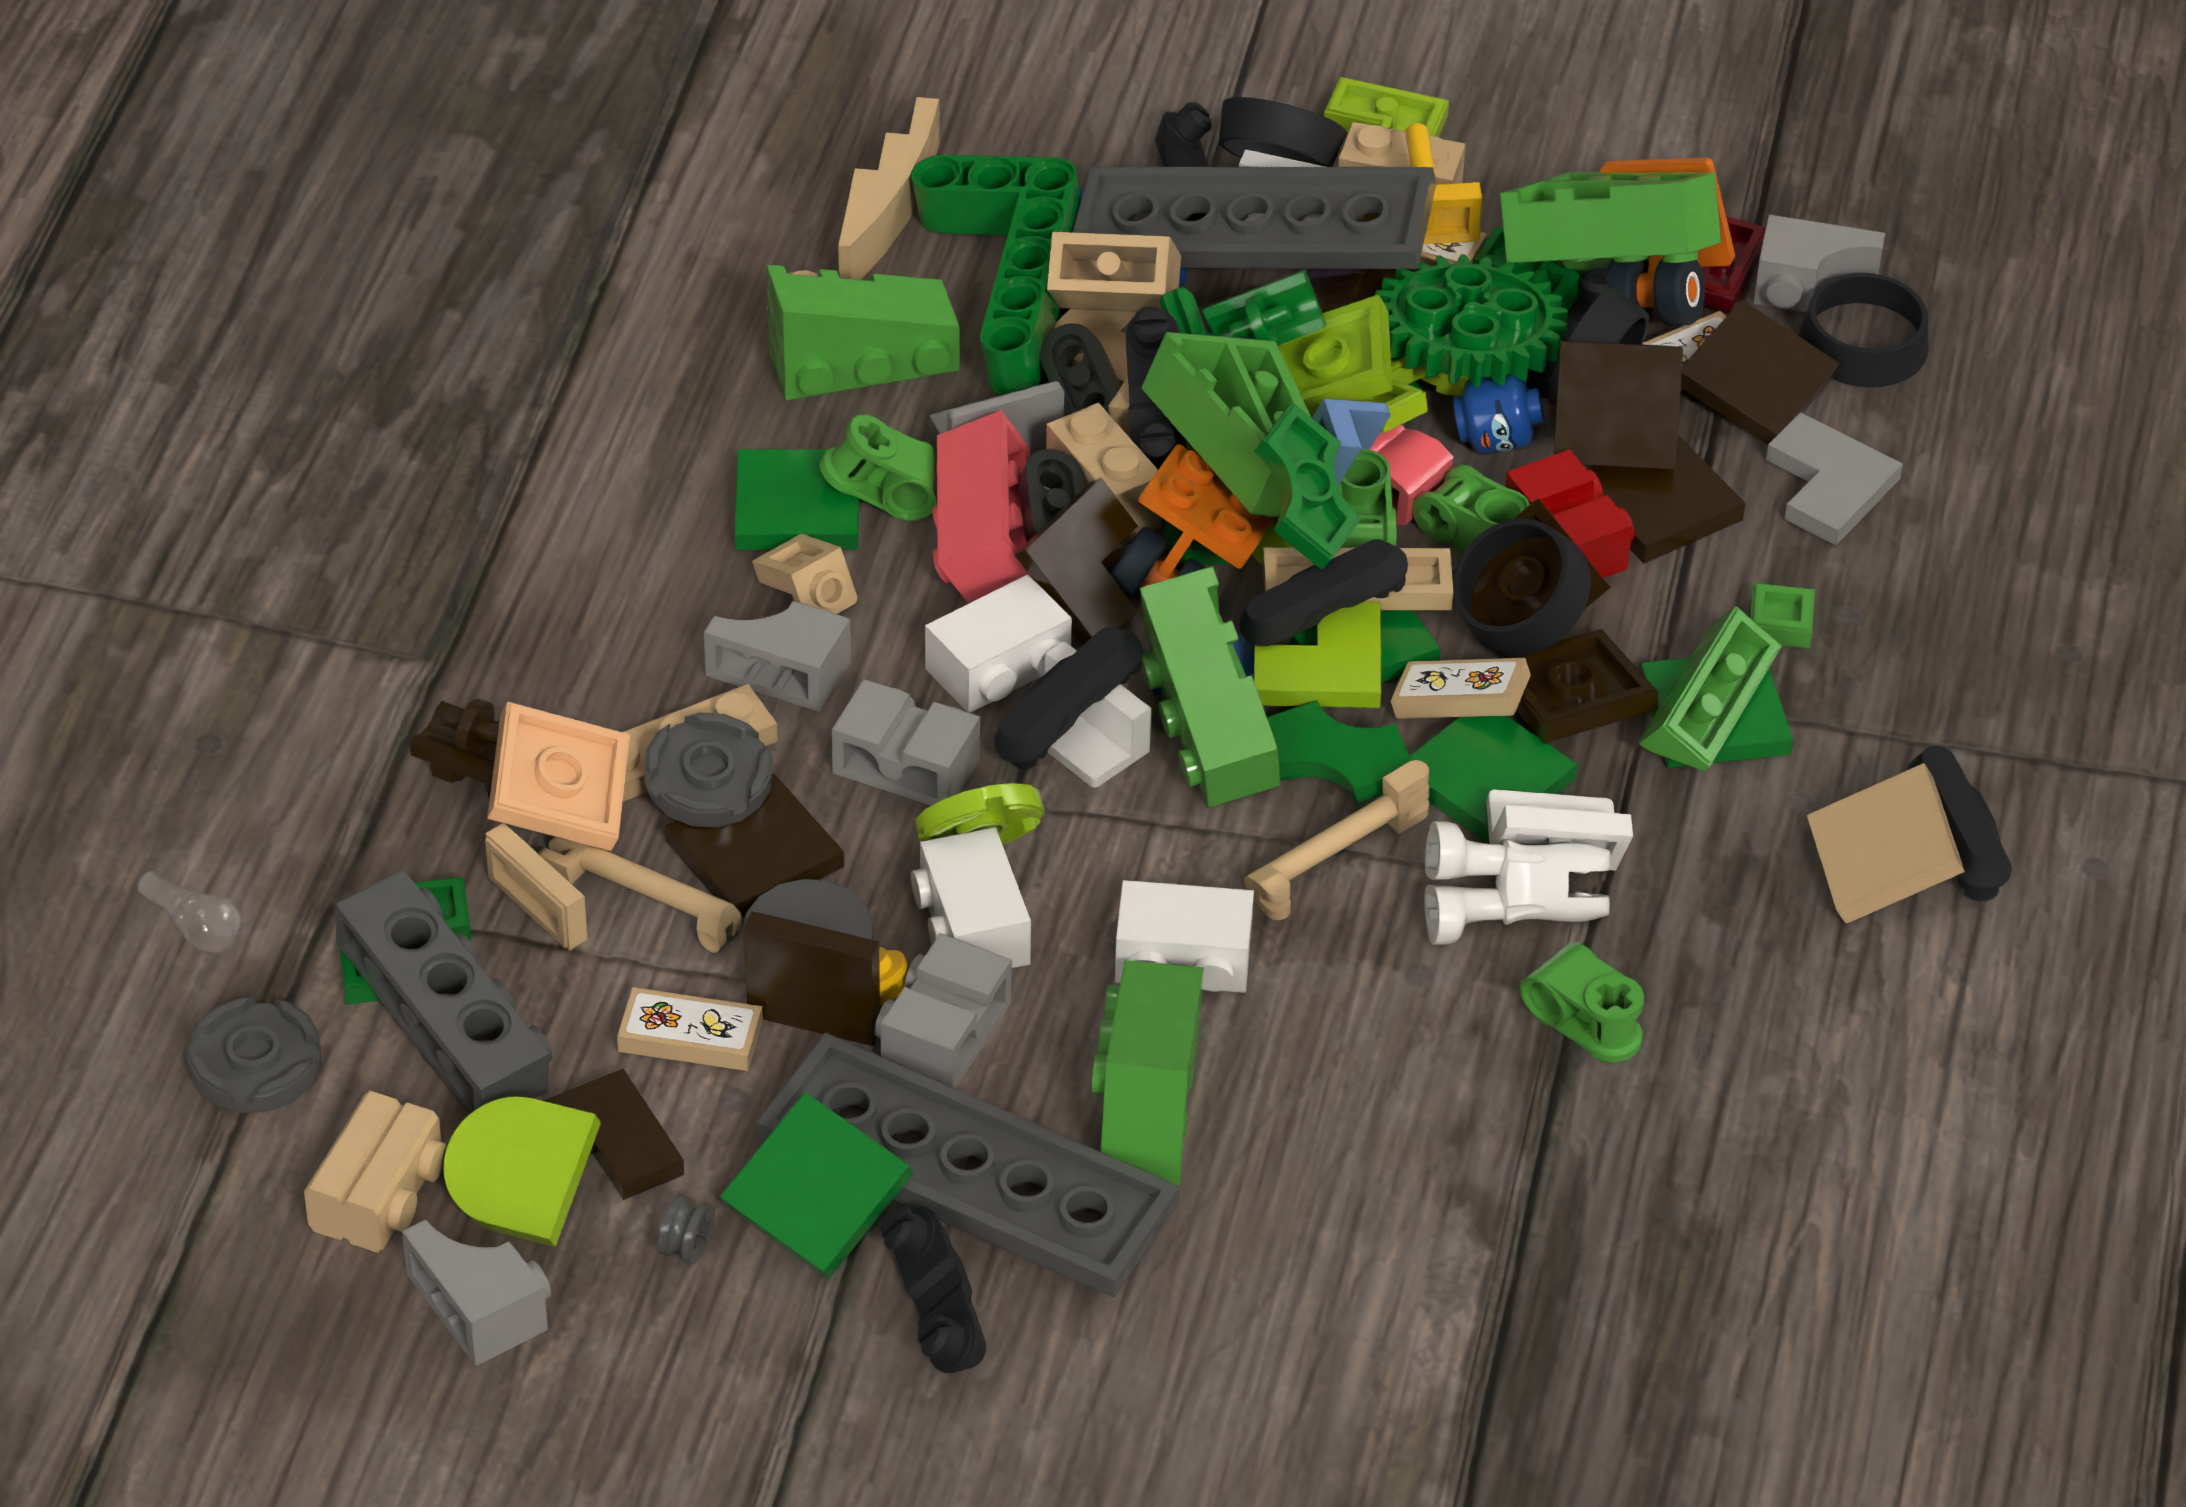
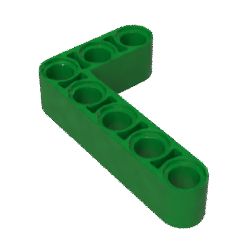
M936 155L921 160L911 171V180L919 220L923 228L930 232L941 234L1008 235L980 333L984 363L989 386L999 395L1037 386L1044 370L1040 360L1041 347L1048 334L1054 330L1060 307L1047 290L1052 232L1073 233L1081 203L1075 166L1072 162L1057 157Z

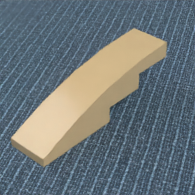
M916 98L909 134L886 133L878 170L855 168L838 245L839 277L841 279L861 280L885 255L909 221L916 207L911 171L921 160L930 156H936L940 143L939 99Z

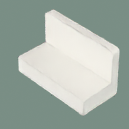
M1062 641L1045 653V674L1060 660L1073 655L1077 650L1065 641ZM1119 684L1105 698L1087 708L1078 717L1073 727L1049 747L1047 753L1091 787H1099L1150 752L1151 707Z
M1494 789L1489 792L1486 799L1490 844L1502 845L1504 840L1508 839L1522 845L1562 843L1595 845L1610 850V870L1616 871L1633 838L1631 814L1614 813L1613 802L1608 798Z

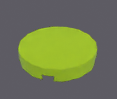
M1017 783L989 785L942 799L926 808L915 819V828L920 844L923 841L996 827L1001 843L1005 845L1033 832L1036 826L1041 823L1040 818H1042V815L1044 816L1045 810L1039 790L1031 785Z

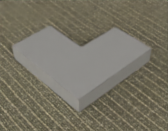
M1801 412L1768 444L1766 456L1767 461L1808 481L1787 503L1785 520L1836 546L1901 479L1903 463Z

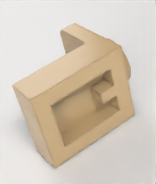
M799 534L752 561L759 583L792 594L795 602L828 610L834 614L840 613L857 602V594L842 549L839 546Z

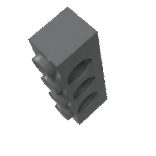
M403 869L335 904L336 943L469 1114L482 1105L506 1097H528L535 1099L548 1092L549 1062L552 1060V1051L546 1037L538 1027L534 1025L528 1027L516 1012L513 998L507 987L499 979L491 981L479 965L477 953L469 939L462 933L457 935L453 933L443 920L440 905L430 890L427 888L419 889ZM450 993V994H454V995L445 996V995H440V994ZM485 1039L490 1040V1042H477L476 1040Z

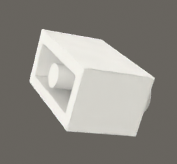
M1027 574L925 625V669L966 712L971 713L991 702L1002 700L1012 691L1044 676L1045 653L1062 641L1071 646L1072 618Z
M996 827L920 842V869L911 871V883L917 907L919 909L928 908L931 914V918H928L931 945H933L938 935L942 933L1012 959V968L1030 965L1031 920Z
M1123 880L1116 936L1115 983L1121 982L1124 960L1204 967L1203 990L1246 993L1254 890Z

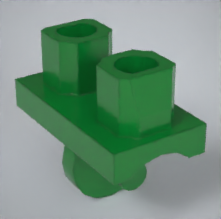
M1305 269L1208 305L1202 310L1214 336L1276 341L1277 346L1327 326Z

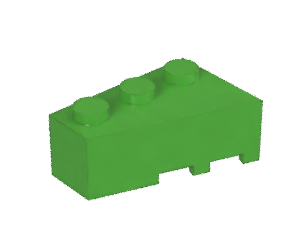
M1566 172L1500 193L1507 263L1557 260L1580 262L1598 258H1613L1614 262H1635L1648 259L1649 256L1662 255L1663 262L1681 263L1697 260L1699 258L1698 250L1721 243L1715 172Z
M767 265L769 354L785 400L960 370V326L941 279L872 274L870 281L841 279L836 270L819 269L817 276L787 274L784 266Z
M1166 332L1142 385V390L1250 514L1267 517L1280 516L1281 497L1277 482L1267 464L1254 450L1292 402L1310 416L1276 341Z
M1213 566L1140 588L1147 652L1143 653L1141 659V672L1149 690L1159 688L1164 701L1158 702V708L1165 732L1169 739L1179 736L1184 748L1178 751L1184 778L1189 787L1199 785L1208 808L1281 786L1278 748L1252 675L1246 677L1234 649L1233 643L1238 642V636L1233 622L1223 623L1220 616L1217 593L1219 582Z
M1124 960L1120 985L1108 984L1105 1016L1101 1020L1098 1053H1095L1092 1093L1104 1094L1101 1152L1180 1186L1183 1140L1186 1137L1188 1125L1186 1110L1189 1090L1193 1084L1200 1027L1204 967Z

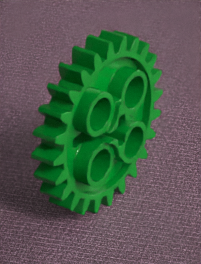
M1460 254L1458 263L1450 264L1444 257L1439 255L1436 256L1435 266H1429L1420 261L1419 268L1413 269V272L1407 269H1396L1395 279L1384 278L1382 290H1376L1375 295H1380L1388 310L1391 358L1405 356L1404 368L1407 370L1421 365L1425 366V377L1429 379L1440 372L1448 374L1449 384H1455L1461 376L1469 377L1475 387H1480L1483 377H1491L1494 382L1501 386L1505 385L1507 374H1511L1517 379L1524 381L1527 380L1528 369L1543 373L1546 361L1556 362L1558 360L1560 340L1566 339L1568 309L1562 308V295L1550 294L1552 285L1550 282L1533 284L1535 272L1528 271L1516 275L1513 273L1514 263L1508 262L1500 268L1492 267L1491 258L1486 256L1479 264H1471L1465 254Z

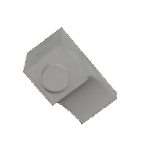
M1769 215L1759 259L1753 304L1807 312L1814 292L1828 280L1850 273L1879 274L1885 233Z
M792 601L787 610L761 619L734 620L714 616L704 631L706 676L739 687L749 684L754 692L821 712L851 663L850 618Z
M427 1220L402 1231L407 1276L475 1366L548 1330L546 1300L551 1298L549 1282L540 1266L535 1261L526 1263L510 1241L498 1247L469 1246L444 1236L431 1226Z

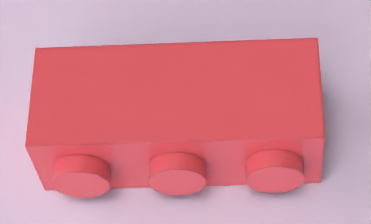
M1002 410L937 435V505L933 506L932 513L937 527L938 548L933 550V561L940 578L947 584L952 582L967 603L979 599L1027 574L1029 575L1015 554L1027 543L1023 526L1019 477L1030 457V448Z

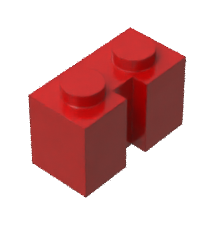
M1570 449L1506 472L1505 487L1520 492L1527 498L1529 504H1532L1539 498L1603 578L1628 569L1630 545L1634 540L1632 520L1626 510L1617 507L1608 495L1603 496L1602 486L1597 475L1591 469H1586Z

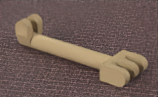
M1418 760L1410 761L1384 776L1382 797L1244 877L1246 889L1254 890L1253 900L1258 907L1272 920L1287 918L1291 912V901L1289 898L1290 880L1386 823L1400 834L1424 820L1429 814V767L1427 764Z
M554 836L549 841L550 849L542 848L538 852L544 860L571 884L585 871H589L697 917L696 929L699 942L706 950L712 953H717L727 943L726 936H734L743 925L741 913L732 903L622 858L605 849Z

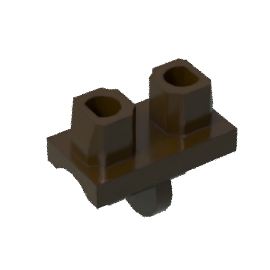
M477 698L472 700L466 709L441 701L428 726L421 733L415 734L410 741L411 756L430 762L432 776L447 782L462 781L466 776L483 782L488 797H490L499 722L494 720L493 704Z

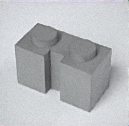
M863 679L832 728L833 774L930 806L942 799L961 793L980 761V716L933 702L927 711L915 707V703L909 693Z
M940 933L927 954H918L912 961L906 975L905 987L897 999H888L879 1012L875 1025V1035L881 1038V1057L956 1089L1011 1004L1012 959Z

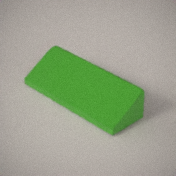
M1734 606L1707 629L1638 744L1653 753L1702 771L1707 770L1782 646L1737 606Z

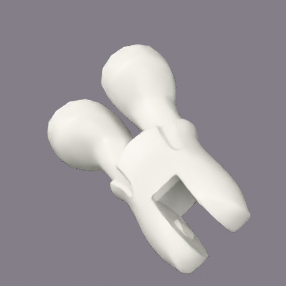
M1448 821L1432 822L1425 850V872L1428 878L1432 880H1446L1465 876L1496 875V888L1427 885L1425 888L1424 906L1428 936L1431 944L1446 945L1455 943L1461 937L1466 924L1483 920L1502 919L1503 923L1508 925L1526 919L1583 922L1608 916L1610 909L1609 895L1587 894L1584 892L1568 893L1569 872L1586 874L1591 871L1610 870V850L1584 843L1522 845L1508 839L1504 840L1502 845L1485 844L1466 840L1455 823Z

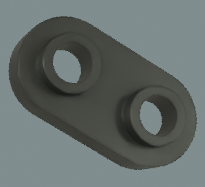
M1069 323L1057 327L1045 338L1040 351V360L1049 382L1058 381L1064 390V415H1070L1101 401H1105L1103 408L1109 414L1108 405L1121 388V385L1101 342L1083 325ZM1083 354L1081 362L1070 367L1071 360L1076 355Z
M1043 449L1033 453L1028 458L1019 477L1023 526L1027 542L1086 486L1081 466L1074 458L1062 451Z

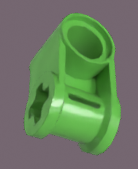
M869 415L854 417L849 422L846 428V437L839 446L828 449L820 459V471L832 487L841 493L853 495L883 509L895 518L905 521H917L929 516L932 513L933 506L937 505V451L926 442L911 438L887 426L875 417Z
M1361 448L1338 485L1343 498L1358 514V519L1360 520L1341 548H1356L1374 539H1380L1396 546L1395 507H1392L1389 463L1381 454L1373 450Z
M1460 464L1455 465L1445 474L1444 484L1434 492H1424L1414 501L1412 510L1415 521L1427 536L1464 553L1471 542L1485 530L1498 523L1514 519L1530 504L1527 498L1520 492L1498 484L1483 476L1473 467Z
M1569 942L1521 981L1519 987L1520 994L1531 1014L1541 1023L1555 1028L1587 1050L1592 1057L1603 1062L1617 1063L1634 1057L1641 1049L1643 1032L1640 1024L1637 1022V1018L1643 1011L1644 1006L1642 987L1635 980L1624 976L1600 960L1586 946L1578 942Z

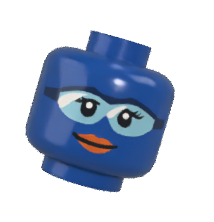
M1511 374L1506 375L1505 385L1501 386L1494 382L1491 377H1483L1480 387H1475L1471 380L1468 379L1463 388V395L1454 396L1455 416L1461 443L1471 442L1474 450L1480 455L1524 449L1532 443L1534 425L1545 424L1539 388L1528 390L1525 380L1517 379Z

